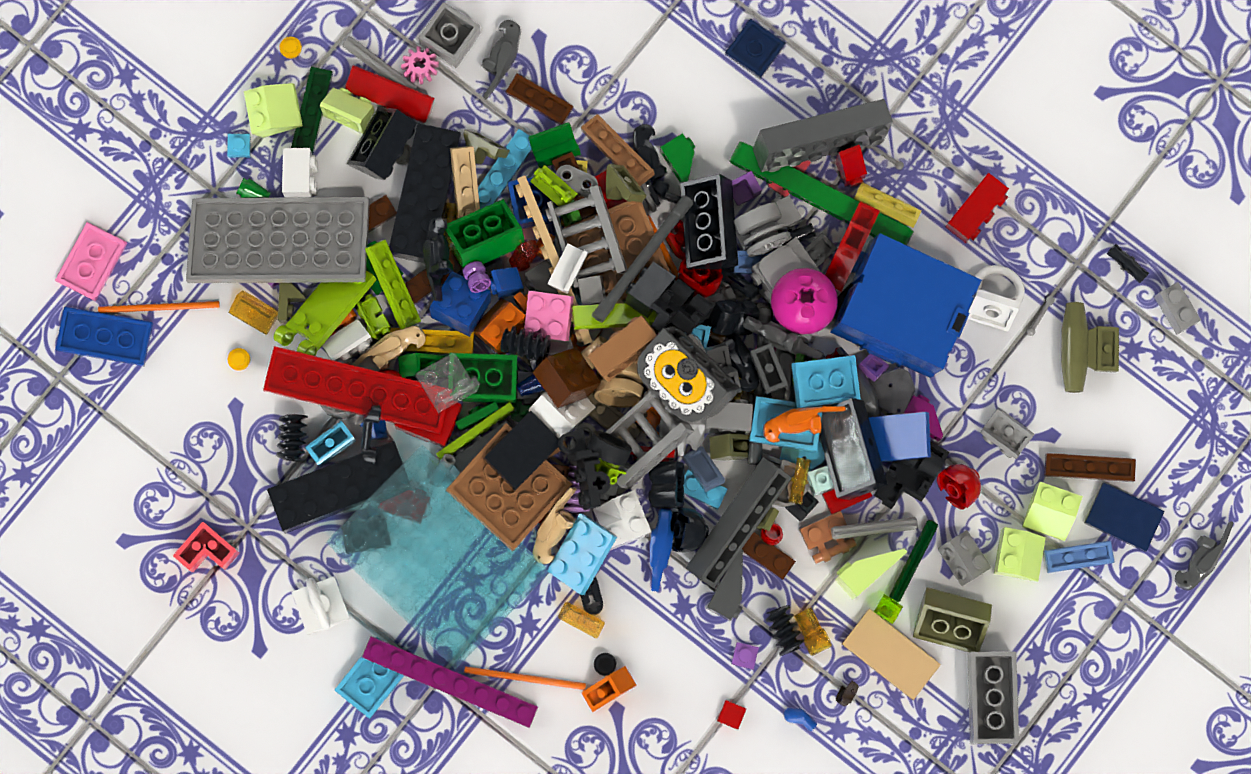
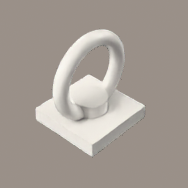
M999 265L984 267L975 277L983 281L986 276L991 274L1003 275L1013 282L1016 293L1013 299L982 290L980 283L968 311L970 313L968 319L1008 331L1024 298L1023 282L1014 271L1007 267Z
M335 576L317 583L314 578H308L306 587L292 592L307 635L322 629H329L335 624L350 619Z

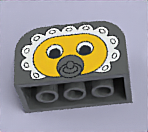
M676 326L663 328L644 349L638 359L637 371L642 382L648 387V392L654 398H659L664 403V408L670 414H675L683 421L696 422L717 415L741 390L685 332H682Z

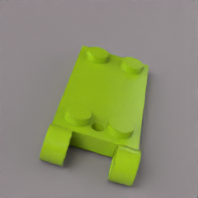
M366 271V282H321L285 326L281 325L276 329L274 340L283 346H288L298 333L308 340H303L298 345L297 352L316 356L317 351L377 279L373 274Z

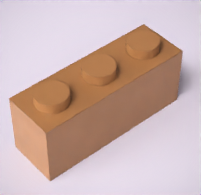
M642 315L631 319L627 327L621 331L614 332L607 342L594 347L591 354L588 355L590 361L607 382L637 361L640 354L657 336V333Z

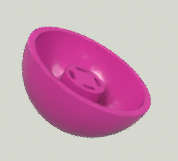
M798 268L784 274L775 284L771 295V307L775 318L784 328L797 334H812L824 329L834 318L838 305L837 292L830 279L823 273L810 268Z

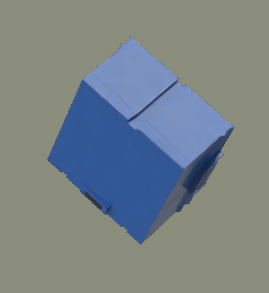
M879 233L874 239L869 241L865 254L851 284L853 286L846 294L837 320L834 322L830 333L860 346L859 350L866 349L867 353L891 364L897 363V367L905 366L931 378L944 369L949 358L947 354L952 351L955 341L960 338L970 314L968 311L974 299L972 296L976 294L982 280Z

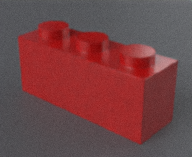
M988 172L945 228L964 243H967L969 239L974 241L982 231L979 229L980 225L983 222L988 224L995 215L992 210L996 205L1001 207L1008 199L1006 193L1009 188Z

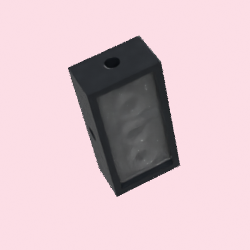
M850 398L831 406L845 407V411L823 412L819 436L836 497L851 500L887 486V480L864 401Z

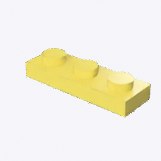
M861 183L854 197L855 200L880 210V213L914 228L921 213V210L865 183Z

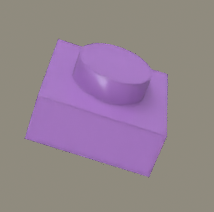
M869 354L859 364V368L873 382L887 371L889 367L885 361L872 354Z
M736 642L731 665L754 670L759 647Z

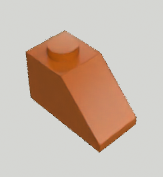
M626 666L581 693L592 712L637 685Z

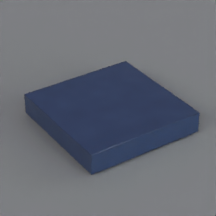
M750 18L727 49L725 55L761 79L786 43Z

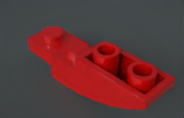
M861 201L825 274L833 283L835 289L841 292L880 210Z

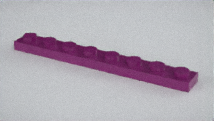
M371 636L362 655V658L528 728H530L538 709L535 705Z

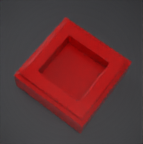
M725 700L717 722L738 730L746 708Z

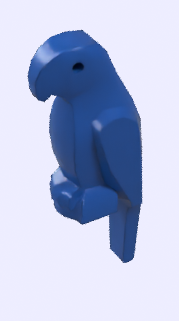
M666 508L659 510L656 528L652 529L651 591L659 592L663 570L668 566L673 544L674 532L671 530L670 525L672 510Z

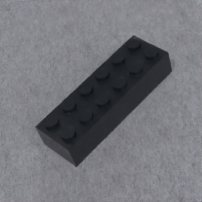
M417 123L389 244L393 257L425 263L423 245L428 235V224L434 217H444L453 179L450 148L460 147L462 140L461 132Z
M395 441L377 447L376 465H368L364 461L362 453L268 488L267 491L282 531L286 534L411 486Z

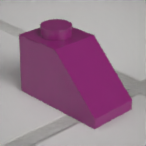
M913 395L903 414L929 412L930 438L939 442L943 437V432L934 405L930 404V400L922 395L917 397Z

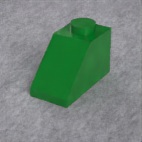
M683 133L660 147V154L680 183L689 180L695 152L693 150L695 149L694 143L689 137L685 138Z
M423 353L398 356L399 374L402 378L410 380L449 379V356Z

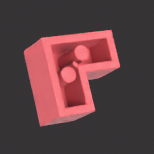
M202 521L175 552L173 557L189 571L194 572L207 556L226 570L240 553Z

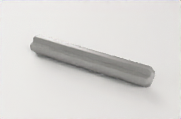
M349 36L344 40L342 46L380 76L416 90L417 87L354 38Z
M915 517L835 526L831 528V536L833 539L915 530L918 528V523Z

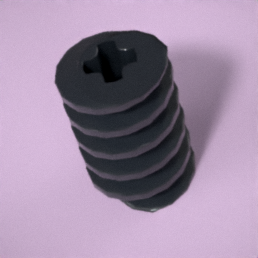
M513 326L511 331H508V328H506L501 340L502 352L505 353L509 350L511 355L516 353L519 357L526 355L527 359L534 357L537 362L548 357L551 347L550 335H547L545 340H542V333L539 332L537 337L534 338V332L531 330L526 336L525 328H522L517 333L516 326Z
M286 414L279 417V420L285 424L280 425L278 429L285 433L278 435V439L284 442L277 444V448L283 450L276 453L277 457L286 461H305L298 456L305 454V451L300 449L299 446L306 445V442L300 440V437L307 436V433L301 431V428L307 427L308 424L301 422V419L308 418V416Z
M785 605L765 613L770 614L765 619L766 622H773L769 630L777 631L772 638L780 639L776 644V648H784L779 653L780 656L803 648L800 645L804 642V639H796L801 633L800 630H793L797 622L789 621L794 614H786V611L791 608L790 605Z

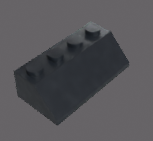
M717 174L680 183L681 197L685 195L693 201V205L683 217L686 268L720 270L738 266L732 180Z

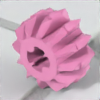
M417 46L416 53L409 49L410 56H403V61L406 63L401 64V68L406 70L404 72L405 77L411 76L410 81L412 83L418 78L419 83L422 85L424 82L423 78L430 82L432 81L430 74L437 75L435 68L439 66V62L434 61L436 58L435 53L429 55V48L421 52L420 46ZM416 63L424 64V68L417 67Z

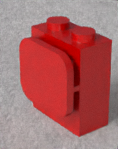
M450 399L448 400L440 434L396 423L394 426L410 436L444 448L447 446L455 427L462 404Z

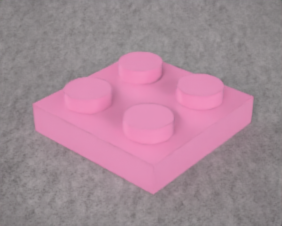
M529 291L524 327L525 335L527 336L532 330L534 337H537L540 332L542 333V338L550 335L551 339L569 341L574 296Z

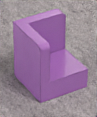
M752 171L732 181L733 199L737 206L761 195L762 189Z

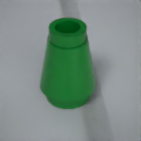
M243 178L236 194L240 195L241 198H269L271 192H268L252 179Z

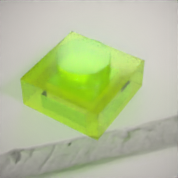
M884 594L874 613L893 624L903 606Z

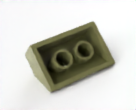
M926 587L913 638L966 652H979L991 621L992 604Z

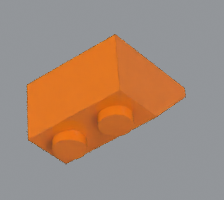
M501 298L482 317L473 332L498 355H505L507 352L501 351V340L505 329L508 328V331H511L512 327L516 326L517 333H519L525 327L526 315L511 302Z

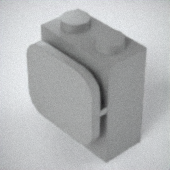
M795 237L752 266L751 278L757 286L761 284L765 290L763 294L771 304L773 288L777 281L787 272L798 268H810L821 271L797 237Z

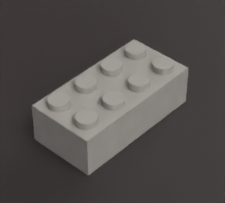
M1016 651L967 653L970 744L1019 743Z

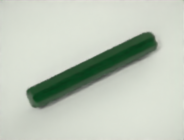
M932 520L926 522L889 595L890 599L896 602L901 601L938 528L936 522Z

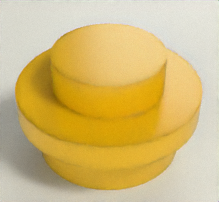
M286 37L280 43V52L285 58H296L302 51V45L295 37Z
M242 348L233 349L228 355V364L234 370H244L250 363V356Z

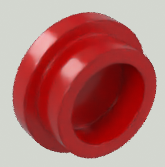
M773 523L770 531L761 529L762 540L768 545H777L783 538L782 528L778 524Z

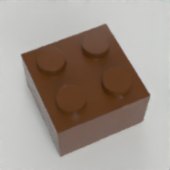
M577 347L546 357L533 371V374L557 408L588 398L601 383Z

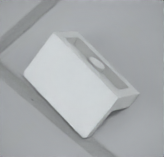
M567 244L548 285L568 294L588 255V251H582Z

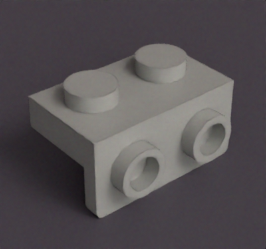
M999 407L980 432L986 442L991 445L996 444L1001 448L1000 451L1005 456L1015 459L1019 457L1022 450L1034 436L1033 432Z
M967 530L938 548L942 558L946 561L961 586H964L991 568Z

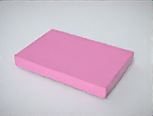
M87 222L55 281L96 302L127 242Z

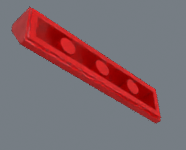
M354 65L351 68L345 89L354 95L364 97L386 108L397 109L406 116L423 123L428 120L435 99Z

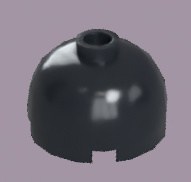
M677 507L678 512L672 513L670 523L671 530L674 532L672 550L683 553L692 552L698 549L708 537L709 528L698 511Z

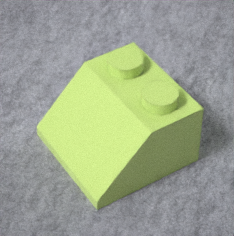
M294 83L263 85L244 91L251 133L253 135L265 138L303 126Z
M332 88L320 104L323 116L363 134L375 111L373 105H371L372 102L364 97L357 99L351 96L352 93L344 88L339 90Z
M1043 482L1037 483L1022 527L1065 541L1077 516L1083 496Z
M1004 527L1001 529L994 574L1038 582L1046 537L1013 528Z

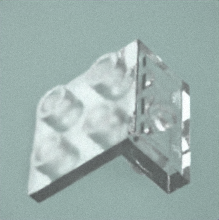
M455 353L416 373L417 379L438 413L477 392L480 386L476 377L470 379Z

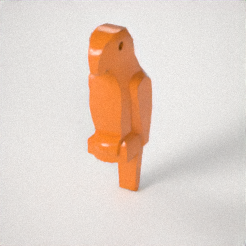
M845 407L791 409L763 425L764 437L769 442L774 443L780 440L778 437L782 432L789 434H798L809 431L812 434L820 433L821 417L818 413L845 411Z

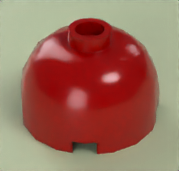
M686 258L680 263L678 270V279L695 290L694 297L698 293L704 298L713 295L718 290L723 275L721 274L722 269H687Z
M954 464L937 475L940 491L945 489L949 494L945 498L954 507L963 510L971 506L979 498L981 482L980 476L975 469L963 464Z

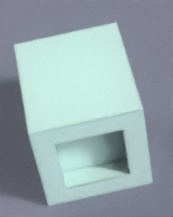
M828 466L806 474L813 496L834 489Z

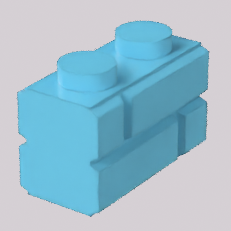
M340 421L334 425V429L330 428L305 448L321 468L355 443L356 440L344 423Z

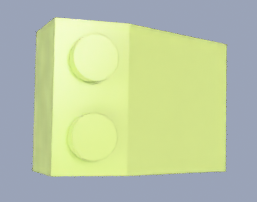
M904 548L858 560L852 565L847 562L836 572L839 576L835 581L853 600L908 551Z

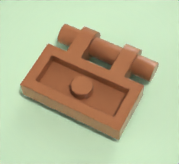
M841 511L799 530L808 550L815 547L819 550L818 554L812 556L815 564L822 561L827 562L831 560V557L839 553L845 554L849 552L850 548L857 546L854 538L846 541L844 538L836 539L837 545L826 549L824 543L833 540L831 536L832 527L847 525Z

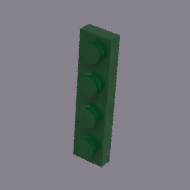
M311 66L300 109L303 126L295 129L291 148H310L312 155L314 154L323 117L320 104L329 93L333 71Z

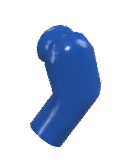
M787 708L784 711V718L789 723L802 724L808 731L814 730L817 726V723L803 709Z

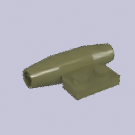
M1068 302L1066 303L1061 329V368L1065 392L1080 393L1084 390L1088 367L1098 372L1119 371V327L1097 326L1088 330L1084 303Z

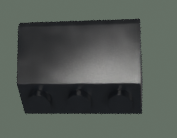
M378 107L346 164L375 179L386 180L392 174L393 165L396 160L402 156L407 140L414 135V128L417 122L397 109Z

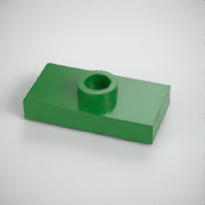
M496 401L482 409L480 406H477L468 411V416L456 421L459 431L462 432L482 422L499 410Z

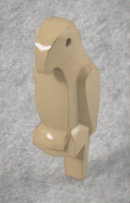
M411 326L388 333L362 354L352 365L358 366L368 356L372 355V361L383 371L389 367V361L400 356L409 344L417 345L416 348L423 346L426 341L425 333L418 326Z
M575 487L570 488L559 499L538 527L532 556L540 564H549L554 560L555 556H552L551 548L563 538L566 529L572 528L576 521L569 512L564 511L565 504L576 491Z

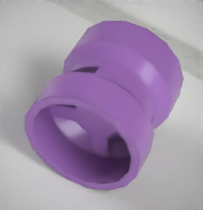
M479 261L472 262L463 269V275L469 281L468 286L473 293L485 291L491 285L489 276L485 274L486 269L483 263Z

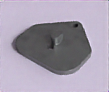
M896 369L882 374L875 382L870 380L875 388L879 407L895 415L903 414L915 392L911 374L905 369Z

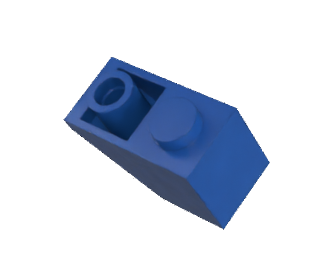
M517 267L491 271L490 289L492 295L497 294L499 300L516 295L520 291L521 293L524 292Z

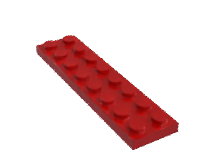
M274 346L263 387L265 392L363 416L367 414L372 405H381L380 420L437 434L441 433L451 389Z

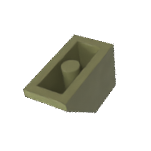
M724 434L709 437L711 459H748L750 435Z

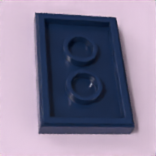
M1102 483L1084 524L1147 552L1165 511L1106 483Z

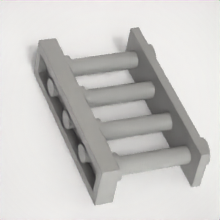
M598 185L589 188L591 194H588L586 198L557 208L554 202L549 201L547 202L549 208L545 209L548 220L554 223L563 252L568 244L566 237L595 227L603 229L605 236L602 237V240L578 247V249L591 253L605 248L610 250L612 257L609 258V261L580 270L573 283L577 289H579L578 279L587 278L611 269L612 271L616 270L617 274H623L627 271L601 187ZM588 206L596 207L598 215L594 219L564 229L562 228L559 216Z
M648 391L643 395V399L605 432L616 437L620 435L631 446L632 452L637 457V462L631 467H628L626 464L620 466L626 472V475L620 473V477L617 479V484L620 488L630 489L694 432L690 424L677 423L664 408L660 399L654 398ZM652 406L670 428L669 433L664 438L657 434L643 415ZM635 421L639 423L653 442V447L648 452H644L627 430Z

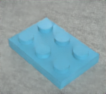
M855 355L791 363L797 408L840 403L850 398L861 400Z
M756 396L749 442L816 452L819 433L812 434L809 431L798 434H789L782 432L778 437L780 439L778 442H769L764 437L763 425L786 411L796 409L797 405L796 402Z
M580 513L547 571L578 594L585 595L617 536L587 515Z
M361 656L334 691L370 719L403 679L404 675L366 660Z

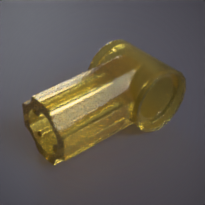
M812 608L794 615L804 636L805 646L811 656L832 647L826 631L821 628Z

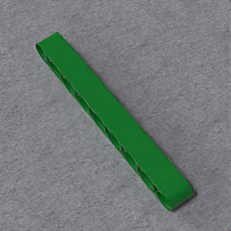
M744 142L738 143L729 160L734 166L746 172L752 171L755 177L769 184L772 182L783 187L784 191L787 189L790 195L848 225L859 204V201L790 166L781 167L775 172H761L753 152V147ZM879 212L869 236L875 238L881 233L902 244L908 245L914 231Z

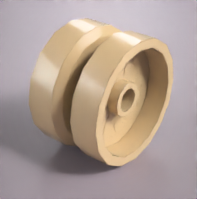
M635 363L631 364L609 382L597 370L596 376L601 383L595 389L594 396L598 402L612 407L629 408L634 407L643 399L644 388L642 386L644 383L639 377Z

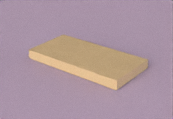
M870 608L841 644L911 700L916 698L941 665Z

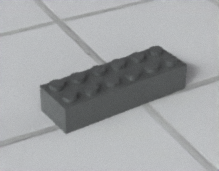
M881 99L761 129L754 144L753 152L761 172H775L781 167H795L804 161L810 160L814 162L824 156H837L839 152L856 145H860L861 148L867 145L877 146L883 143L893 124V120L885 100Z

